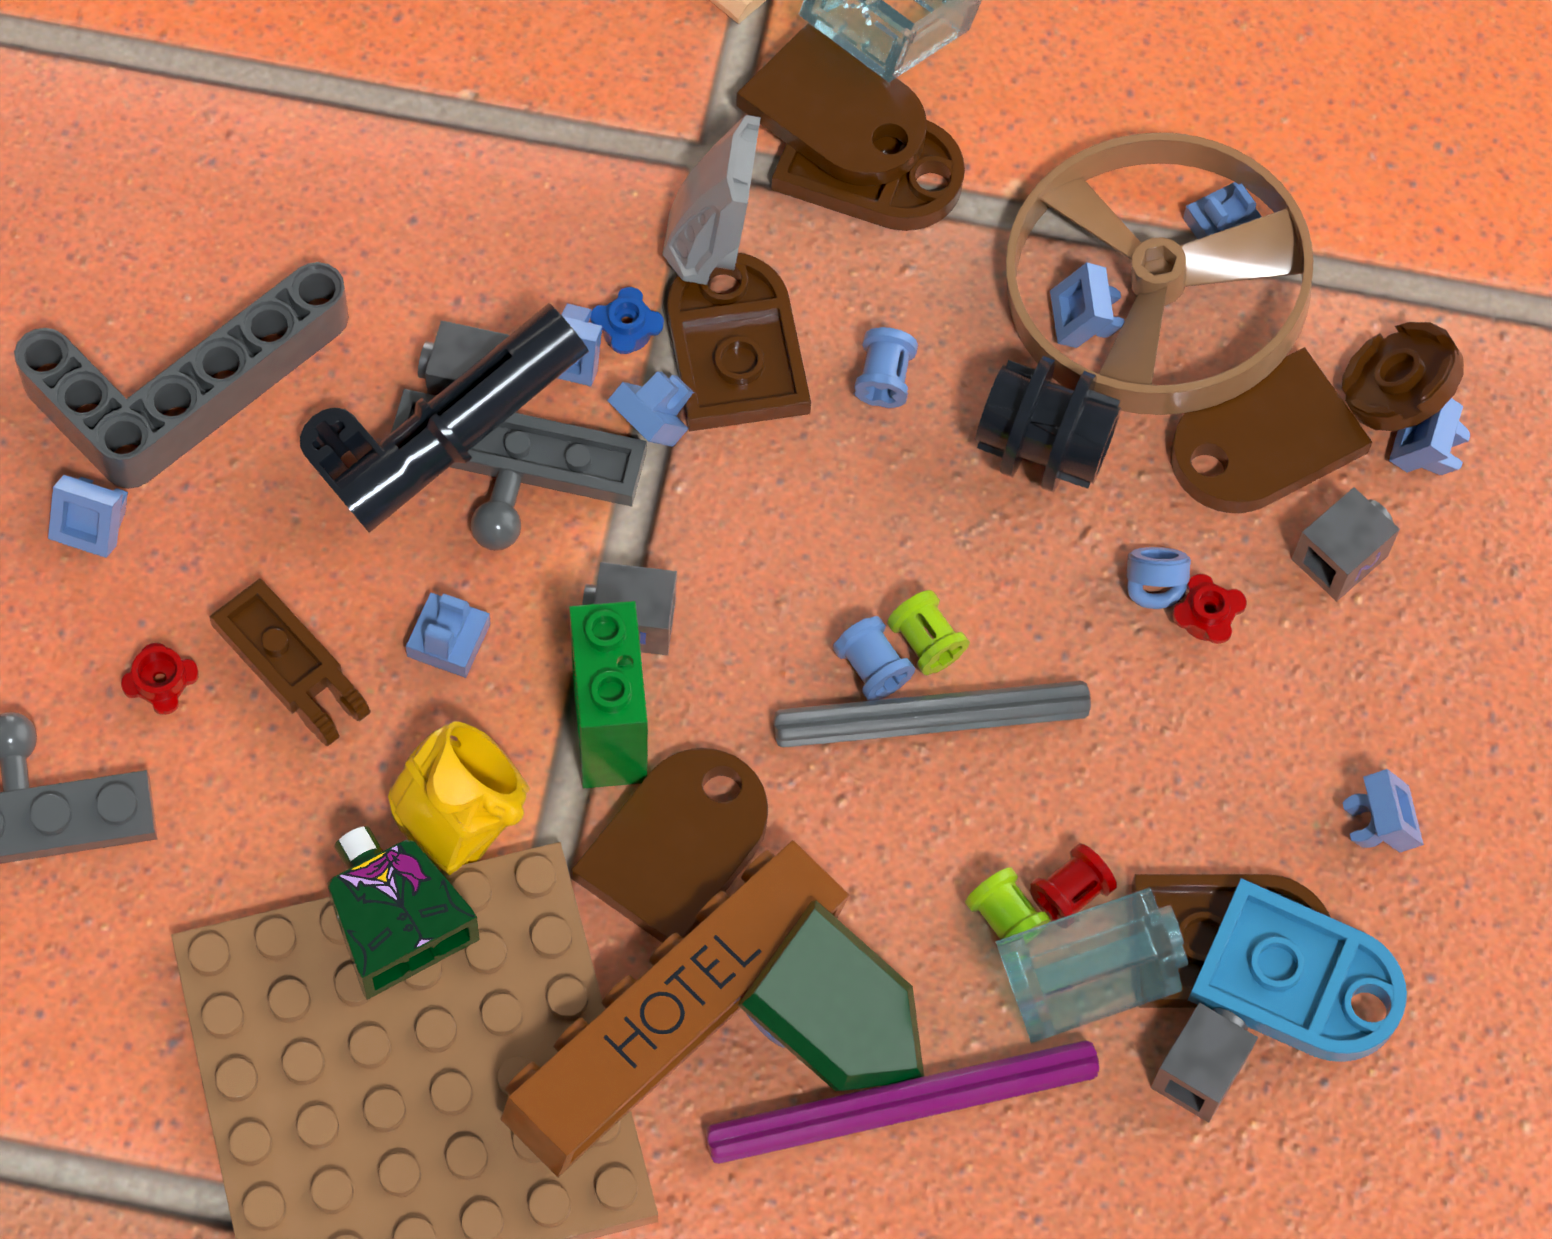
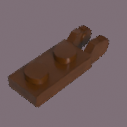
M259 578L209 616L212 627L292 714L294 712L298 713L307 728L325 746H329L340 736L332 719L322 712L312 700L325 688H329L343 710L349 716H352L353 719H356V721L360 722L370 714V707L358 690L342 674L339 662L262 579Z

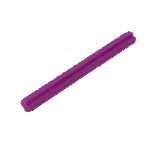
M1087 1040L711 1124L707 1127L706 1131L707 1146L714 1163H725L1092 1080L1098 1076L1099 1059L1092 1042Z

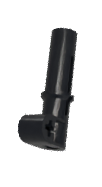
M548 303L427 403L423 398L419 399L416 402L415 414L379 444L353 414L346 409L334 407L320 411L312 416L304 425L300 435V448L304 456L370 533L452 464L470 461L472 457L468 453L469 450L587 354L589 350L565 318L553 305ZM348 451L358 460L349 468L340 459Z

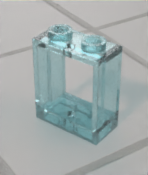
M804 0L799 16L886 81L891 82L969 31L982 0H914L930 12L915 23L911 22L883 0Z
M1151 888L995 941L1031 1043L1182 991L1178 968L1188 965L1182 946L1184 944L1183 937L1171 905L1158 909Z

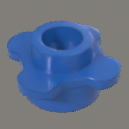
M633 287L621 289L618 298L608 305L594 307L590 317L591 323L602 326L603 337L607 344L620 354H629L643 348L651 336L661 333L664 326L663 316L659 312L651 311L643 302L642 292ZM624 317H630L633 321L632 323L625 324L621 320Z

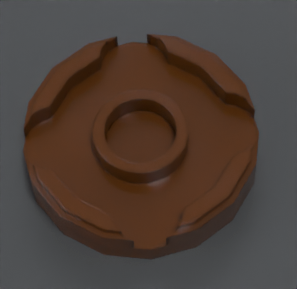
M1431 322L1403 323L1395 326L1398 331L1397 333H1393L1386 338H1383L1381 333L1366 341L1352 356L1342 376V390L1346 394V403L1360 423L1373 430L1397 431L1420 424L1445 406L1455 395L1464 375L1463 356L1446 329Z

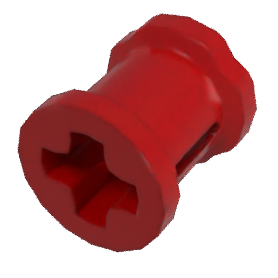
M1081 843L1070 851L1071 859L1047 879L1038 877L1030 883L1029 891L1042 912L1045 911L1050 917L1051 922L1063 930L1069 929L1075 923V914L1099 894L1108 896L1117 888L1115 877L1107 864L1094 850Z

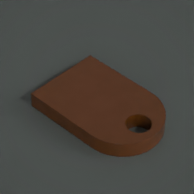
M814 18L759 70L736 95V106L747 115L761 117L760 124L826 173L849 184L875 186L892 182L909 172L923 152L927 119L924 107L917 95L899 79ZM882 137H894L899 139L905 145V148L896 154H886L879 151L873 143Z
M927 120L925 144L919 160L909 172L892 182L875 186H860L840 181L786 144L772 176L771 190L885 228L902 231L918 230L936 224L954 209L962 192L965 164L962 152L952 136L940 126ZM882 137L873 143L879 151L886 154H896L905 148V145L894 137ZM934 173L942 176L949 185L940 191H928L922 188L916 180L924 174Z
M738 253L734 271L715 267L709 277V280L718 275H728L735 278L740 286L732 293L718 294L707 285L682 281L678 275L671 286L668 297V326L678 377L694 392L684 405L689 432L810 414L811 399L787 288L778 273L764 261L751 255Z
M1304 347L1286 356L1266 378L1239 396L1216 406L1184 413L1177 425L1172 441L1171 464L1179 484L1197 502L1221 512L1246 513L1259 510L1368 454L1372 440ZM1200 455L1213 456L1222 463L1224 472L1214 477L1204 476L1194 469L1191 461Z
M695 748L669 756L649 773L571 870L572 880L663 943L676 932L684 939L699 925L695 918L700 910L720 891L726 892L759 849L766 833L768 819V801L763 784L756 773L745 762L724 751L710 748ZM727 776L737 782L741 791L731 801L717 802L706 795L703 787L711 778Z
M1135 874L1132 881L1139 1008H1196L1198 1006L1188 1001V998L1241 878L1330 917L1329 912L1321 900L1307 887L1292 879L1278 875Z

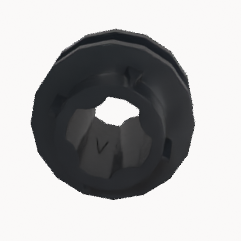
M1043 356L1036 369L1008 360L1007 365L1001 367L986 401L975 438L979 442L977 448L1002 458L1001 474L1013 478L1024 458L1046 467L1041 484L1042 489L1054 493L1060 480L1088 489L1090 483L1094 484L1111 444L1121 413V407H1119L1121 400L1094 391L1097 376L1087 371L1083 372L1074 390L1052 383L1056 364L1054 359Z

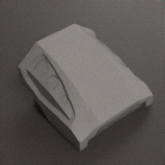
M745 115L692 169L676 194L669 212L662 255L682 281L707 285L710 274L715 267L733 271L735 269L748 205L761 117Z

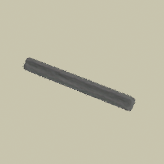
M1070 681L779 709L774 715V734L778 746L784 748L1083 719L1089 716L1091 697L1086 682Z

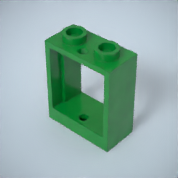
M636 601L569 606L572 675L583 789L641 784L647 777L648 720Z

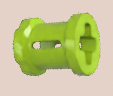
M932 590L920 592L907 599L892 612L887 621L890 629L894 633H902L919 657L917 667L924 675L937 673L950 666L960 658L970 644L965 634L962 632L956 633L938 609L940 599ZM924 627L929 631L933 639L929 636Z
M1012 867L1000 870L986 879L965 900V904L970 911H979L1001 941L998 948L1004 956H1009L1031 943L1046 930L1051 921L1045 911L1037 912L1016 885L1015 882L1018 879V875Z

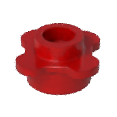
M1206 574L1194 575L1188 582L1187 588L1189 593L1185 601L1177 604L1174 608L1173 619L1179 627L1186 629L1190 635L1197 639L1210 641L1215 644L1224 643L1232 635L1231 624L1235 616L1243 613L1246 608V597L1238 589L1226 590L1214 584L1212 578ZM1207 604L1213 605L1216 611L1208 613L1205 611L1204 606Z
M150 643L135 657L131 672L126 673L122 677L121 687L127 697H140L151 703L156 713L166 715L178 709L179 696L187 685L194 684L198 680L199 671L193 660H181L177 652L171 648L165 647L161 643ZM164 674L166 679L162 683H156L154 681L155 676Z

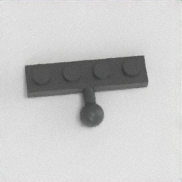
M404 389L391 433L415 414L416 402L419 399L423 398L428 403L436 395ZM514 413L468 451L472 457L467 463L455 462L450 466L455 469L496 477L490 501L479 506L472 516L471 531L474 539L482 547L493 551L504 550L516 542L521 532V519L514 506L521 483L632 507L647 453V441Z
M5 712L0 714V768L3 792H0V864L157 840L151 783L147 770L30 788L26 759L36 747V729L33 723L20 713Z

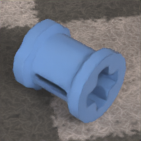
M879 327L870 329L863 338L862 346L867 354L863 374L856 378L854 394L859 400L872 406L885 408L900 407L906 404L908 386L905 384L908 363L917 354V340L910 334L894 328Z
M879 616L865 618L852 625L833 644L835 654L840 659L847 658L865 685L863 686L862 693L869 701L880 700L894 693L908 682L915 673V667L908 658L901 659L885 637L886 625Z

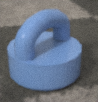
M1145 547L1134 549L1128 554L1126 574L1128 579V595L1131 600L1139 606L1149 609H1163L1181 601L1186 594L1187 583L1190 579V557L1182 551L1171 548ZM1143 585L1171 588L1164 593L1152 594L1143 590Z

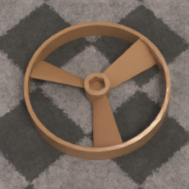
M1142 133L1118 137L1084 149L1066 159L1036 185L1021 206L1011 228L1007 244L1006 276L1010 314L1022 343L1038 364L1043 356L1055 360L1056 364L1052 378L1063 387L1074 390L1083 372L1087 371L1097 376L1094 391L1121 400L1119 403L1121 411L1150 415L1181 414L1198 411L1226 402L1251 389L1266 378L1290 352L1301 333L1309 309L1314 262L1312 242L1306 221L1292 195L1269 170L1242 152L1213 140L1179 133ZM1141 164H1178L1196 167L1226 177L1237 184L1242 183L1246 189L1259 197L1274 213L1181 246L1175 241L1163 237L1151 238L1141 243L1086 181L1105 172ZM1049 207L1132 260L1131 283L1132 290L1137 298L1099 374L1070 360L1041 334L1027 313L1018 290L1016 277L1022 249L1033 227ZM1301 274L1302 285L1300 293L1286 323L1276 336L1251 358L1230 370L1199 381L1173 385H1152L1164 306L1175 302L1183 294L1185 287Z

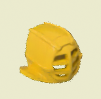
M454 721L433 731L416 747L405 762L403 771L390 788L388 798L392 816L399 830L408 840H413L436 867L451 875L462 865L479 861L503 830L508 826L518 824L522 820L526 794L531 788L512 761L490 736L471 725ZM450 736L456 737L457 741L451 739Z

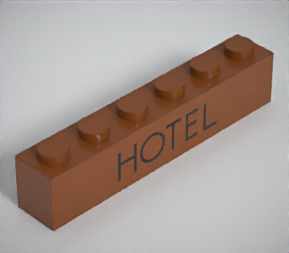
M792 840L776 856L769 850L760 854L742 874L741 879L745 884L730 897L724 891L717 893L697 914L695 920L699 925L684 939L677 932L668 937L649 958V962L653 965L652 968L637 981L631 975H627L619 981L603 999L601 1004L606 1009L590 1024L583 1018L575 1021L555 1042L553 1047L558 1053L541 1068L534 1061L529 1063L506 1086L504 1091L509 1097L501 1121L557 1177L562 1175L741 1009L738 1003L812 901L817 900L834 917L838 918L849 894L795 841Z

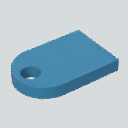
M1241 878L1188 1001L1197 1005L1201 1003L1211 1010L1214 1008L1226 1009L1241 1018L1249 1028L1311 1056L1327 1061L1346 1062L1371 1055L1390 1039L1403 1017L1406 1007L1407 990L1404 975L1397 960L1374 937ZM1359 993H1370L1377 996L1385 1006L1386 1018L1379 1022L1362 1020L1353 1011L1351 1005L1352 997Z

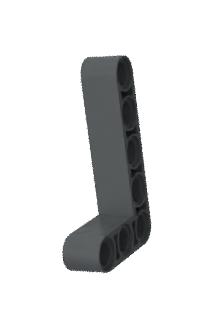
M321 262L308 263L298 268L127 399L66 336L54 329L40 328L24 334L17 342L14 350L15 362L25 392L30 400L111 483L122 488H136L151 481L340 335L346 328L349 320L344 281L339 271L329 264ZM319 298L330 300L323 305L315 306L308 304L310 301ZM267 335H283L282 338L273 342L260 341ZM45 364H58L50 371H36ZM229 370L235 372L234 375L228 378H212L214 374L220 371ZM85 404L98 405L95 409L89 412H75L79 407ZM172 408H187L184 413L178 416L170 417L164 415L166 411ZM124 445H138L136 450L128 454L114 453Z

